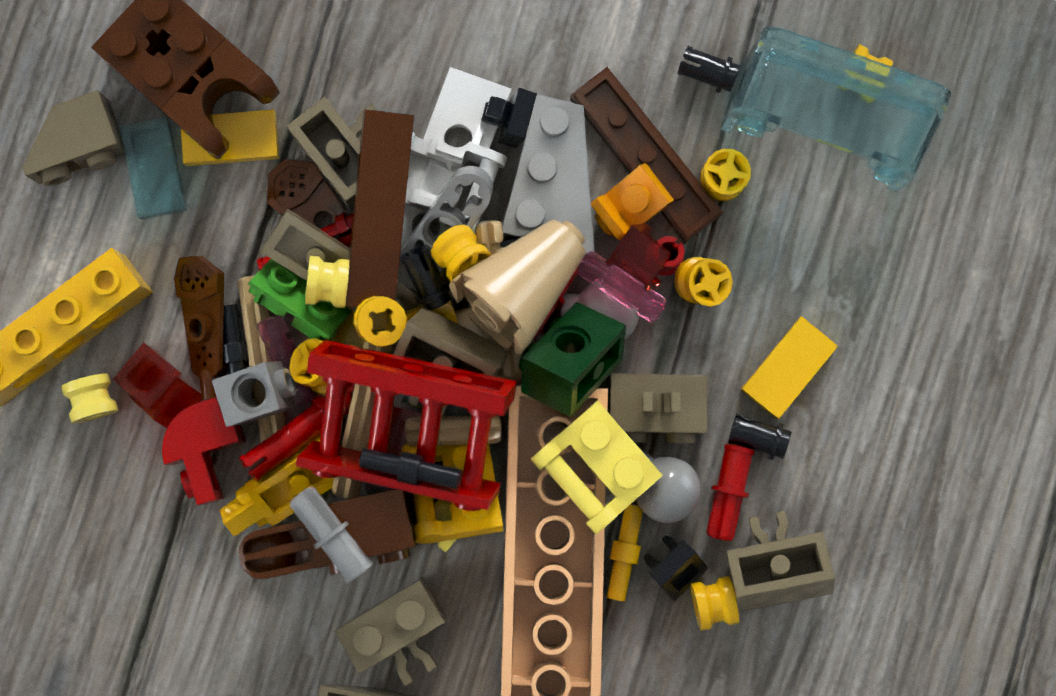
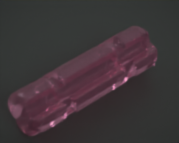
M590 251L584 256L577 270L580 277L591 284H594L596 281L600 284L598 289L628 309H632L634 306L638 309L636 314L646 321L653 323L660 317L667 303L665 297L652 289L649 292L645 291V284L614 264L610 267L607 266V259L598 253Z
M281 314L267 317L257 324V330L263 343L268 341L270 345L266 350L271 362L282 361L283 367L290 371V359L297 348L292 337L287 338L285 333L289 332V328ZM294 380L296 394L293 396L296 407L307 404L316 397V392L311 387L301 385Z

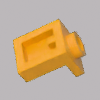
M644 163L633 170L606 194L594 199L591 202V206L596 211L595 219L601 229L608 235H614L616 239L621 240L634 234L671 204L674 199L649 166Z

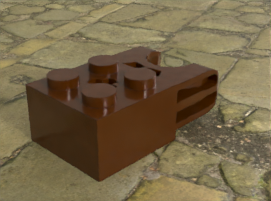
M134 0L91 47L114 71L215 159H220L229 149V141L221 134L213 122V108L218 99L224 94L237 91L251 95L262 104H268L280 94L278 87L270 76L183 0ZM170 47L169 52L165 55L161 54L165 48Z
M395 489L327 504L341 523L347 521L349 525L345 527L365 555L367 557L377 555L379 564L407 559L411 556L410 548L418 545L414 537L413 526L416 525L409 492ZM302 521L253 531L243 538L238 550L241 567L247 574L257 579H267L325 566L329 567L330 575L340 573L321 546L318 549L313 546L317 541Z

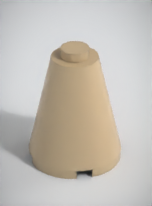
M550 220L457 275L450 282L451 293L457 303L464 297L472 307L467 316L487 337L505 350L514 344L515 354L519 355L528 347L584 258L585 249L582 245L585 242L584 236L569 221L565 220L560 223L556 220Z

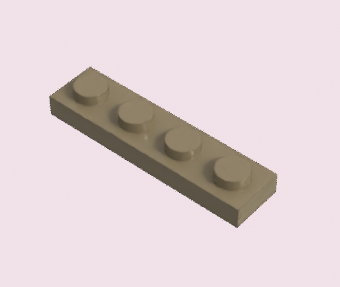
M287 208L261 247L260 252L307 281L309 256H319L324 262L334 263L338 259L349 260L350 248ZM398 280L396 301L404 309V312L423 306V304L416 303L415 296L418 294L417 291L406 287ZM347 306L354 311L357 309V307Z

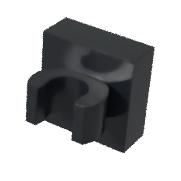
M518 88L509 101L491 96L489 102L485 103L481 121L502 127L498 143L517 148L525 139L537 93Z
M665 535L662 541L670 549V553L662 561H656L647 553L644 556V560L652 570L649 575L675 602L690 587V583H694L708 567L684 540L677 544L672 537Z

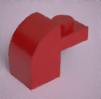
M217 397L185 408L169 424L162 443L164 465H176L184 462L186 470L180 472L182 486L189 499L195 498L197 505H207L224 499L210 454L245 443L246 439L242 426L226 427Z

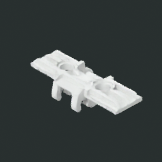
M449 68L424 138L420 139L412 132L401 248L412 234V227L416 218L427 213L450 178L458 169L464 167L466 161L469 160L480 164L479 168L489 174L492 182L495 180L499 167L504 168L507 157L490 149L498 126L484 123L481 121L485 103L489 102L490 97L494 96L508 101L512 91L511 88L455 68ZM460 127L469 131L472 136V142L469 141L462 147H453L445 143L446 134L451 129ZM475 182L472 184L467 201L472 195L481 198L477 194L479 185ZM438 217L440 229L436 237L456 226L455 223L449 218ZM480 218L477 220V222L475 223V225L472 227V231H473L474 233H475L476 224L479 223ZM443 268L440 272L442 278L444 276L446 268Z

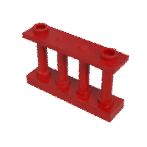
M324 340L309 353L306 373L323 376L322 379L327 383L320 442L313 440L297 456V467L310 469L314 475L323 478L341 476L450 501L457 508L466 511L488 510L500 491L501 485L499 482L482 479L492 417L497 415L503 416L512 404L517 381ZM355 383L369 386L370 390L375 393L368 449L385 453L388 450L395 396L405 394L418 397L423 407L416 454L424 456L425 462L434 464L443 407L450 404L467 408V411L472 416L459 489L456 490L421 481L418 486L398 482L395 475L360 468L359 461L362 451L340 447L347 385Z

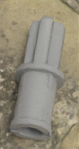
M306 488L291 500L290 507L317 541L313 546L316 549L321 546L345 578L344 580L347 584L373 564L371 559H368L345 527L349 525L347 521L343 523L339 521L315 488Z

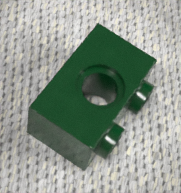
M576 302L563 316H557L552 321L547 333L536 344L532 343L524 350L519 362V369L522 370L521 393L571 417L623 360L626 325Z

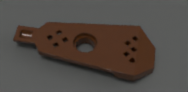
M285 159L267 174V203L281 216L288 208L316 226L315 218L319 213H329L332 216V223L335 222V216L343 212L348 215L313 162ZM352 228L338 235L341 237L352 231Z
M203 256L182 257L178 259L174 283L176 295L178 298H181L192 372L200 378L201 400L217 397L212 380L216 379V376L222 371L224 273ZM199 321H200L201 324H202V333H201V335H199V333H198V322H199Z

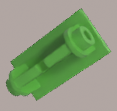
M270 259L248 283L251 286L248 292L255 296L253 301L257 304L260 303L282 319L289 312L295 317L291 325L309 338L333 341L338 333L337 329L351 314L352 310L346 306L345 308L334 307L328 301H319L316 305L305 304L307 281Z

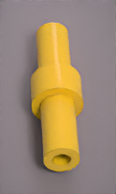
M630 504L624 510L618 540H613L609 559L614 560L606 597L609 599L625 602L632 565H638L641 545H637L643 511L636 505Z

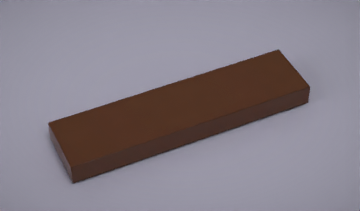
M608 67L570 95L573 103L584 105V117L629 174L641 164L646 163L674 199L660 213L685 244L722 216L724 212Z
M363 110L345 306L357 307L363 300L372 296H384L396 301L414 115Z

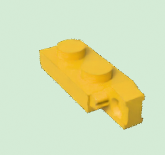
M321 434L314 441L320 442ZM311 442L262 477L258 483L251 479L243 484L244 486L235 492L236 498L219 510L223 524L233 536L238 535L254 523H257L259 527L269 523L273 527L295 513L290 507V502L306 488H315L320 496L332 488L334 478L319 477L314 475L310 469L296 466L297 456Z

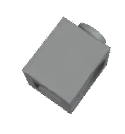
M282 361L263 362L212 380L226 427L244 425L296 407L293 396L296 394L295 382L290 371L283 367ZM257 380L263 383L266 390V396L261 405L256 403L252 396V387Z

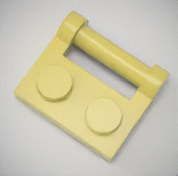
M596 401L530 459L539 470L544 467L589 519L586 524L595 535L663 476L599 401ZM570 445L614 495V498L605 506L602 505L559 455L567 446Z

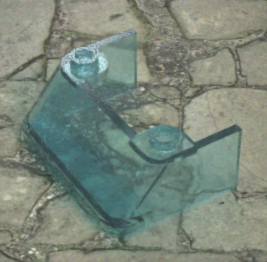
M765 27L762 29L744 62L721 130L729 133L734 124L737 123V130L755 137H763L764 132H774L777 128L790 131L868 159L867 166L874 171L873 177L878 181L889 184L887 189L897 192L914 179L946 112L951 92L943 85L792 31L776 27Z

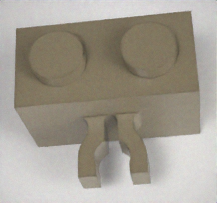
M323 97L288 124L287 128L352 211L355 202L361 141L358 137L361 135L363 110L359 114L357 122L352 126H348L329 101ZM372 103L365 108L378 111Z
M423 307L407 322L393 355L498 377L510 350H505L479 334ZM410 396L408 400L414 406L420 403L418 397ZM450 404L443 407L442 417L445 415Z
M611 373L608 376V413L634 443H647V434H666V443H695V434L702 435L707 433L708 375Z
M782 511L776 513L778 529L775 531L776 541L770 542L768 533L760 528L759 517L749 518L751 534L758 545L727 551L728 570L737 600L738 611L744 612L833 594L835 576L824 532L786 539L788 521L786 512Z
M422 577L344 623L335 630V633L359 674L393 655L397 660L399 678L403 685L406 686L413 682L414 678L407 669L409 659L403 648L405 646L408 647L414 658L421 659L428 672L438 666L429 651L420 647L417 639L444 624L447 618Z

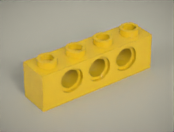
M110 248L0 331V407L153 293L124 254L114 248Z

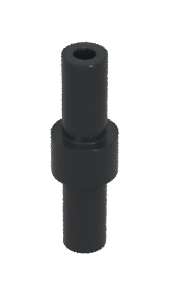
M237 304L224 305L222 364H227L228 374L246 369V361H248L246 341H242Z
M364 448L360 456V468L395 475L397 481L418 486L421 481L458 490L462 479L461 469L425 462V457L422 455L403 452L401 456Z

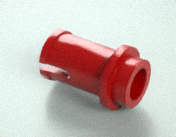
M662 237L652 243L647 250V265L653 273L659 276L673 275L683 262L684 246L682 242L679 245L676 243V237ZM659 251H669L673 256V260L661 262Z

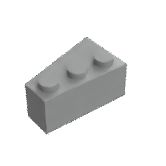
M537 94L502 226L504 239L502 241L520 239L550 220H556L560 223L566 220L576 226L584 236L585 242L582 245L585 249V256L582 261L592 263L595 252L584 105Z

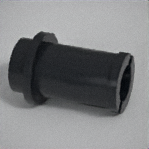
M688 45L683 55L684 59L701 66L697 67L681 61L677 74L717 87V93H721L722 89L731 92L741 65L732 63L733 58L730 56L727 60L693 49Z
M421 245L411 249L412 256L407 252L400 257V261L404 264L418 293L415 296L416 303L423 304L425 308L433 310L449 302L452 298L449 293L450 282L443 280L434 259L431 257L429 246Z
M736 414L728 443H734L766 453L770 460H773L774 456L783 459L790 441L791 431L783 429L784 424L778 423L777 427Z

